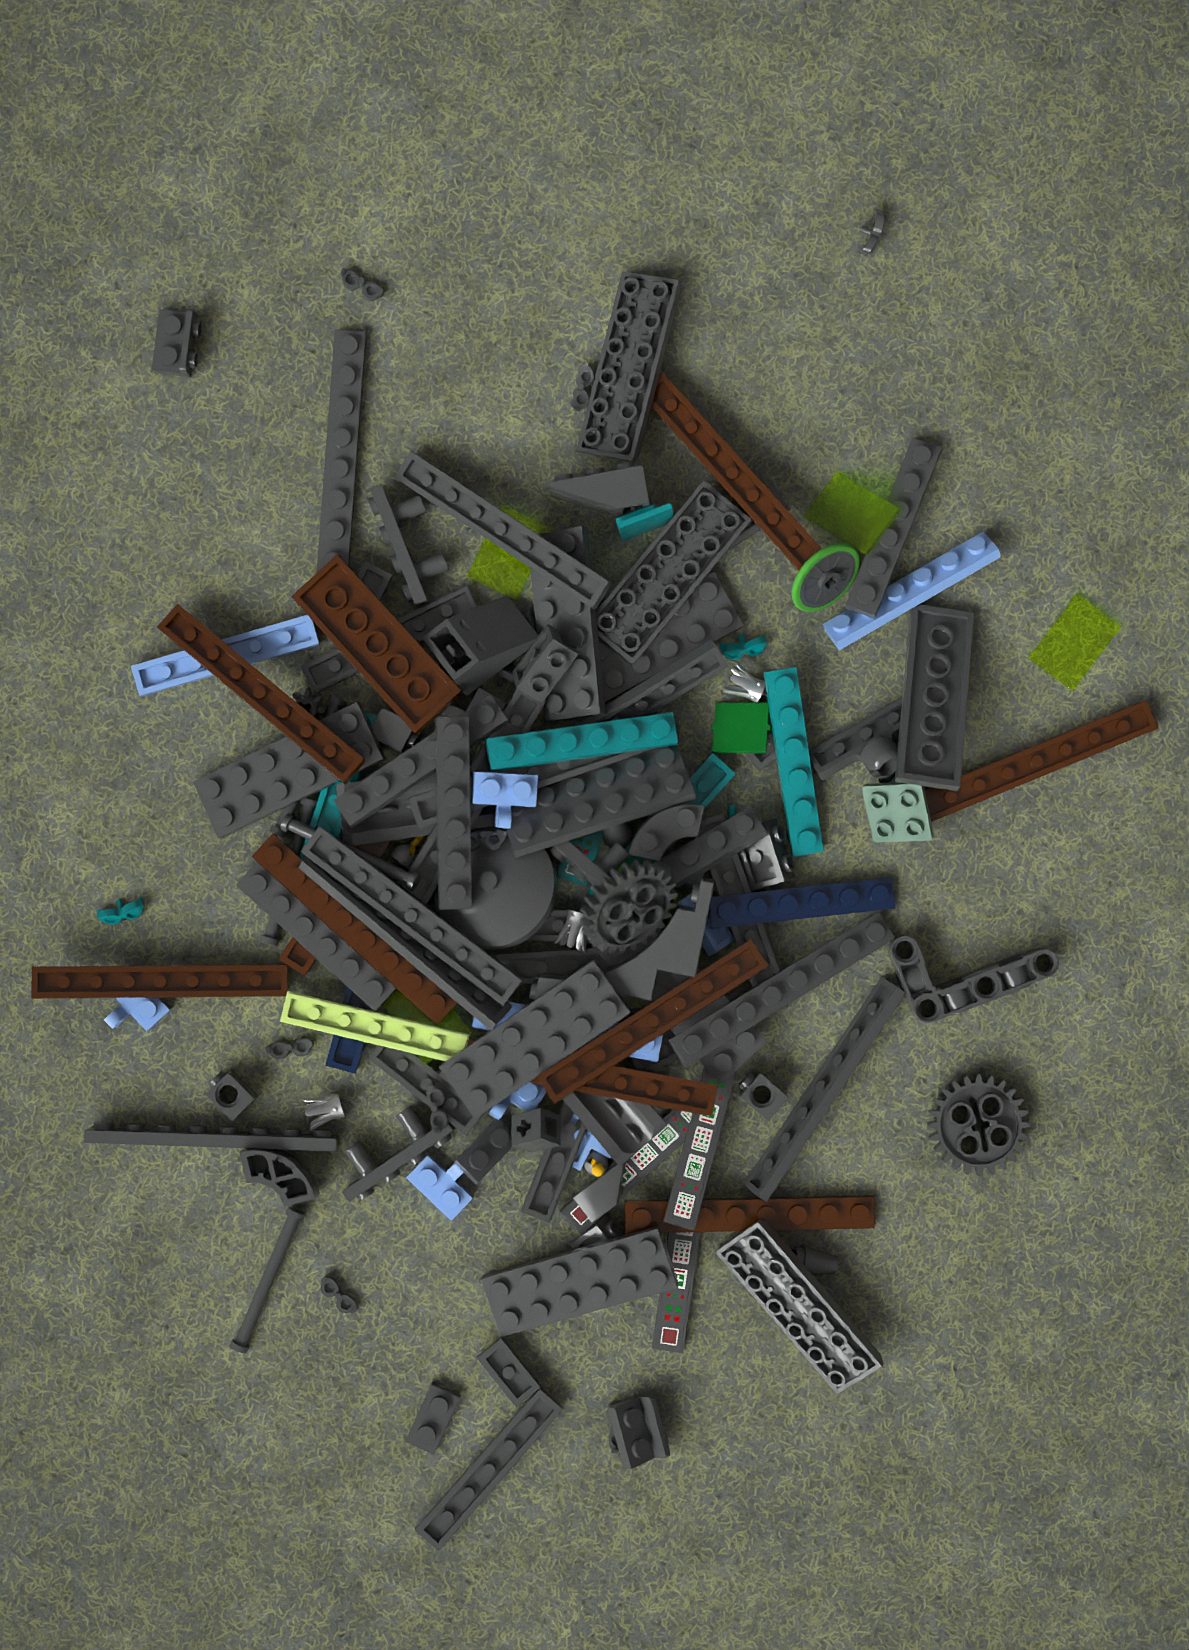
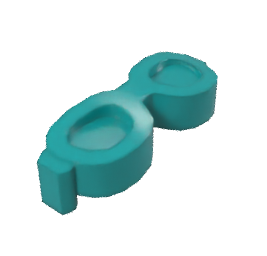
M765 634L748 642L745 641L744 635H739V643H719L722 655H725L730 660H738L744 654L752 657L757 656L767 646Z
M139 897L138 900L124 906L123 900L117 899V909H97V916L99 921H103L108 925L119 924L123 918L127 920L136 919L141 915L144 908L143 899Z

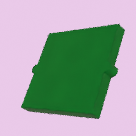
M716 703L714 724L711 725L713 731L712 752L767 753L768 732L772 730L769 725L770 713L768 703Z

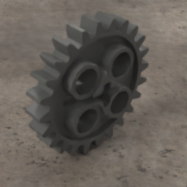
M634 860L631 868L624 862L621 866V871L617 872L612 868L611 877L601 876L602 885L600 887H591L595 894L585 897L589 905L581 908V912L585 916L580 919V922L584 926L582 931L587 936L586 938L594 947L597 946L601 952L607 950L610 954H613L616 949L621 954H624L627 946L632 951H635L638 942H641L644 946L647 945V937L649 935L654 938L657 937L655 930L666 927L662 922L663 919L673 916L668 909L677 905L672 900L678 895L673 889L676 883L671 879L670 874L656 862L652 865L648 860H645L641 865L638 860Z
M975 1073L974 1080L971 1082L967 1075H962L963 1084L959 1085L952 1079L951 1086L953 1089L951 1091L943 1087L941 1088V1092L945 1096L943 1100L933 1098V1101L939 1107L938 1110H928L936 1118L935 1121L927 1122V1126L936 1129V1132L931 1133L928 1137L931 1140H939V1143L933 1149L936 1152L945 1150L941 1159L947 1162L953 1158L951 1166L953 1169L957 1170L963 1164V1172L969 1175L972 1167H975L976 1174L982 1176L983 1169L986 1167L993 1175L995 1174L996 1164L1004 1170L1007 1169L1004 1161L1007 1157L1014 1162L1017 1160L1012 1153L1015 1149L1024 1151V1148L1018 1142L1020 1139H1029V1136L1022 1132V1128H1027L1031 1125L1029 1122L1022 1120L1021 1117L1027 1115L1029 1111L1018 1108L1024 1101L1023 1098L1016 1097L1012 1099L1016 1091L1015 1088L1010 1087L1004 1091L1006 1081L1000 1079L994 1085V1076L988 1074L983 1082L981 1075ZM972 1097L975 1100L977 1116L985 1121V1124L981 1125V1130L987 1143V1151L982 1149L979 1131L972 1128V1125L976 1124V1118L969 1103V1099ZM989 1097H994L996 1108L990 1113H984L982 1109L983 1101ZM961 1105L965 1106V1118L961 1121H954L952 1118L954 1108ZM996 1128H1003L1005 1131L1004 1139L999 1143H992V1131ZM966 1136H973L975 1139V1145L970 1151H962L960 1147L961 1140Z

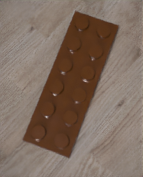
M335 555L291 596L416 735L463 693L339 555Z

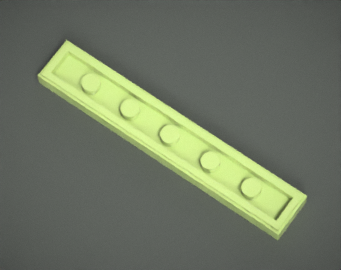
M287 991L280 1022L442 1061H447L466 1048L471 1034L292 991Z

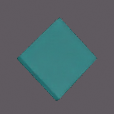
M671 503L660 507L654 504L617 518L616 524L621 540L625 541L667 525L674 517Z

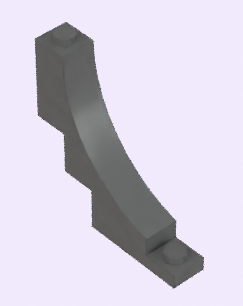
M702 878L700 885L694 884L690 903L696 904V908L680 905L671 921L650 945L623 963L603 970L619 994L652 1000L658 970L692 977L696 976L715 880ZM542 973L538 980H533L530 998L537 999L570 975Z

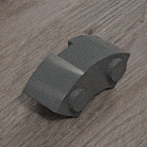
M682 804L655 813L637 829L631 839L627 853L660 861L664 850L673 841L683 837H698L704 806Z
M244 1148L239 1152L246 1183H261L270 1186L280 1195L284 1206L314 1200L320 1194L317 1183L307 1167L286 1151L280 1149Z

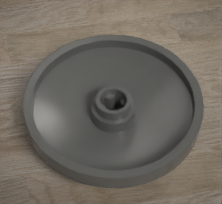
M488 826L472 831L471 833L477 832L480 834L482 831L495 832L498 829L507 832L506 828ZM507 833L504 844L497 850L488 849L481 844L476 851L471 853L472 909H439L438 885L433 892L435 908L438 915L484 950L510 948L529 939L548 919L557 896V873L554 863L545 849L515 858Z

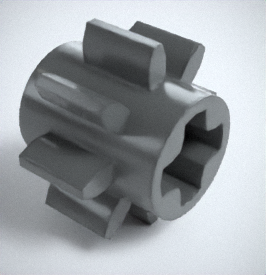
M311 687L306 689L303 696L300 692L295 691L292 695L301 707L310 703L312 708L308 712L318 721L321 720L317 713H323L327 710V707L321 706L320 700L323 694L318 696L311 694Z

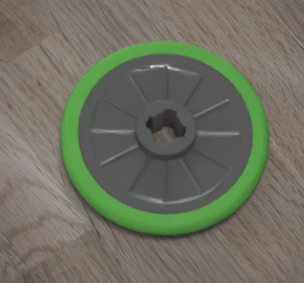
M834 543L812 555L801 567L793 582L792 600L795 606L805 612H815L832 605L840 599L850 588L857 576L860 565L857 550L848 543Z

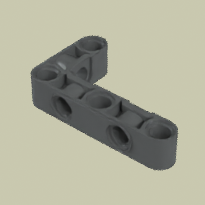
M904 935L895 936L889 942L887 948L899 987L906 992L904 997L907 1000L911 1013L915 1018L926 1023L959 1014L1026 988L1032 983L1054 975L1059 968V958L1056 953L1051 950L1037 948L1023 954L1008 957L939 985H934L925 967V962L927 961L924 960L915 939ZM901 941H907L911 947L910 954L905 958H900L896 954V946ZM1041 954H1045L1049 959V965L1044 971H1039L1035 964L1037 957ZM987 976L991 981V988L988 992L981 994L977 989V983L980 978ZM925 999H929L933 1003V1011L928 1016H922L918 1009L919 1004Z

